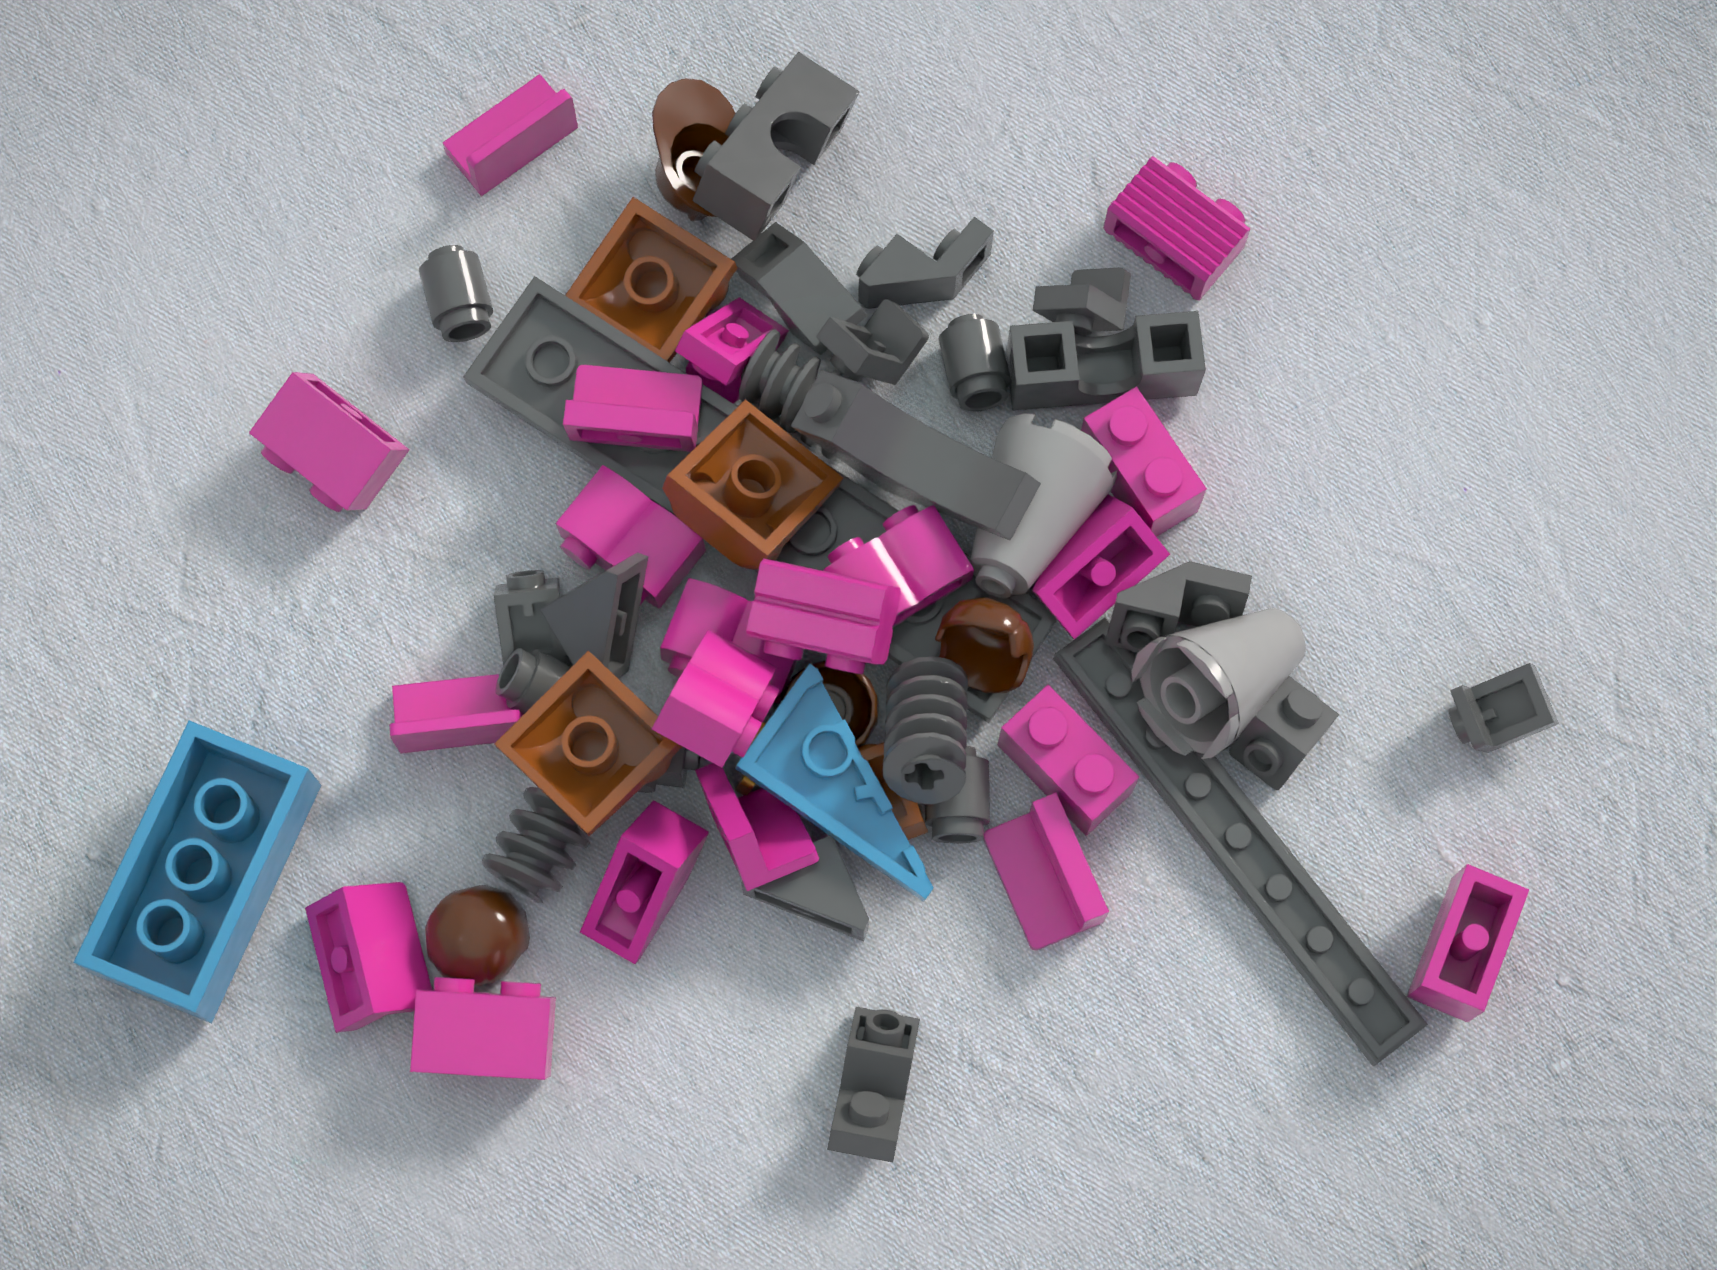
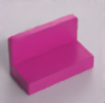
M539 74L442 142L445 153L482 197L578 128L573 98L565 89L556 93L542 75Z
M580 365L576 371L573 400H566L563 426L569 440L691 452L696 448L703 382L701 377L697 375Z
M499 674L392 686L395 723L389 724L390 738L400 754L495 743L523 714L520 713V710L509 708L506 704V699L496 694Z
M714 763L695 770L712 818L747 891L818 862L819 856L801 818L793 809L763 788L753 791L747 796L743 795L737 798L723 768Z
M1057 793L1032 802L1029 813L984 832V843L1032 950H1040L1104 923L1109 910Z
M393 882L344 886L305 907L335 1033L358 1030L389 1014L414 1012L416 990H432L407 888L404 883Z

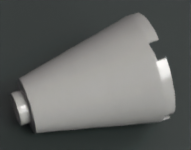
M1023 413L1008 417L996 436L992 458L1028 473L1040 482L1041 485L1011 540L976 528L969 562L974 568L973 575L976 577L977 585L988 594L999 598H1008L1011 594L1021 595L1026 593L1109 494L1117 479V471L1110 473L1108 469L1112 460L1108 451L1090 435L1066 422L1054 419L1049 429L1031 424L1035 414Z
M1268 608L1156 638L1137 653L1131 670L1132 683L1140 679L1144 698L1137 702L1141 715L1154 734L1173 751L1185 756L1192 751L1204 754L1201 759L1214 757L1226 750L1236 740L1303 660L1306 652L1303 631L1297 621L1286 612L1276 608Z

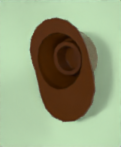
M684 78L669 83L659 93L652 111L653 132L659 152L655 176L657 187L663 198L673 208L687 214L690 221H699L707 216H716L692 201L702 178L694 172L701 156L713 141L723 145L729 138L725 133L736 113L732 104L719 89L703 80Z

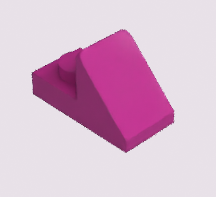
M738 297L685 330L675 352L689 360L686 366V374L700 376L703 385L734 404L739 400L742 372L758 344L770 331L775 329L780 332L777 350L789 330Z

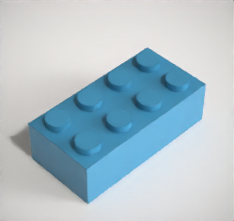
M189 720L73 963L97 977L212 1024L322 786L309 768Z

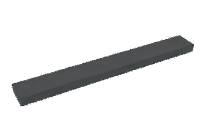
M1103 618L1055 653L1053 660L1374 1067L1428 1024L1215 756L1201 759L1204 754L1194 751L1186 756L1173 751L1154 734L1141 715L1137 704L1139 700L1144 698L1141 681L1138 679L1132 683L1131 670L1136 656L1131 650L1105 644L1109 622L1106 618Z

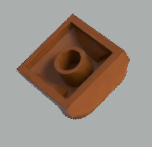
M632 197L565 296L670 363L677 354L675 349L684 331L701 321L707 312L715 309L725 299L729 289V281L738 267L732 259L635 197Z
M745 399L667 475L662 489L668 497L671 508L678 519L734 564L742 568L756 570L759 569L763 558L777 560L783 546L841 485L844 478Z
M589 651L494 743L498 750L588 836L592 835L645 784L660 778L669 768L672 757L683 747L652 730L658 716Z

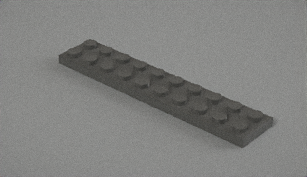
M534 276L463 376L464 380L468 385L597 469H600L602 465L611 469L634 485L653 502L675 515L662 487L667 475L690 452L569 440L565 431L563 419L566 400H573L576 371L580 365L677 374L686 373ZM705 385L702 388L696 447L737 408L736 405ZM835 470L844 478L841 485L783 546L776 561L823 571V569L831 564L827 556L833 550L856 537H860L864 544L878 538L886 532L882 524L899 510ZM964 553L967 559L970 561V556ZM973 575L972 580L932 605L917 611L893 627L888 658L898 665H902L904 662L918 657H939L941 641H936L935 636L942 617L961 600L987 597L1007 604L1020 613L1022 619L1027 622L1033 636L1034 649L1032 658L1057 620L1042 602L1028 593L1021 595L1011 594L1008 598H999L982 590L977 585L976 577ZM968 687L966 692L967 710L990 723L1010 692L984 693Z

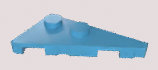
M809 663L750 745L745 756L737 763L735 769L924 902L933 890V886L925 873V866L914 846L910 845L891 810L893 807L868 761L863 759L857 748L855 737L846 720H842L822 683L823 678L817 668Z

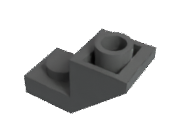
M973 217L961 233L953 229L944 237L937 247L933 259L902 236L896 234L884 249L878 245L875 246L861 262L856 273L859 277L858 302L867 309L878 308L885 299L893 301L898 305L953 300L991 255L994 230L976 217Z
M777 222L761 233L756 241L749 243L731 258L738 267L736 272L740 278L766 296L789 331L819 355H822L828 348L816 336L829 317L856 325L867 317L861 305L809 246Z
M1189 561L1117 593L1105 644L1138 653L1156 638L1175 633L1178 622L1199 627L1242 616L1250 592L1252 575Z
M855 1007L827 1150L893 1163L920 1019L899 1015L890 1010H872Z

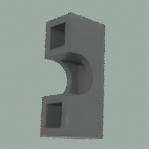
M800 52L794 56L783 71L774 66L756 93L755 97L759 101L752 108L744 103L732 118L725 133L729 137L725 143L721 145L713 141L701 156L694 172L702 178L692 201L751 240L756 241L784 205L801 168L800 165L784 156L778 149L796 153L815 165L843 129L860 91Z
M1199 311L1135 316L1134 323L1130 328L1116 334L1097 337L1082 336L1074 333L1073 321L1012 325L1009 329L1006 359L1011 377L1009 387L1012 411L1110 403L1136 386L1146 400L1197 396L1206 371Z

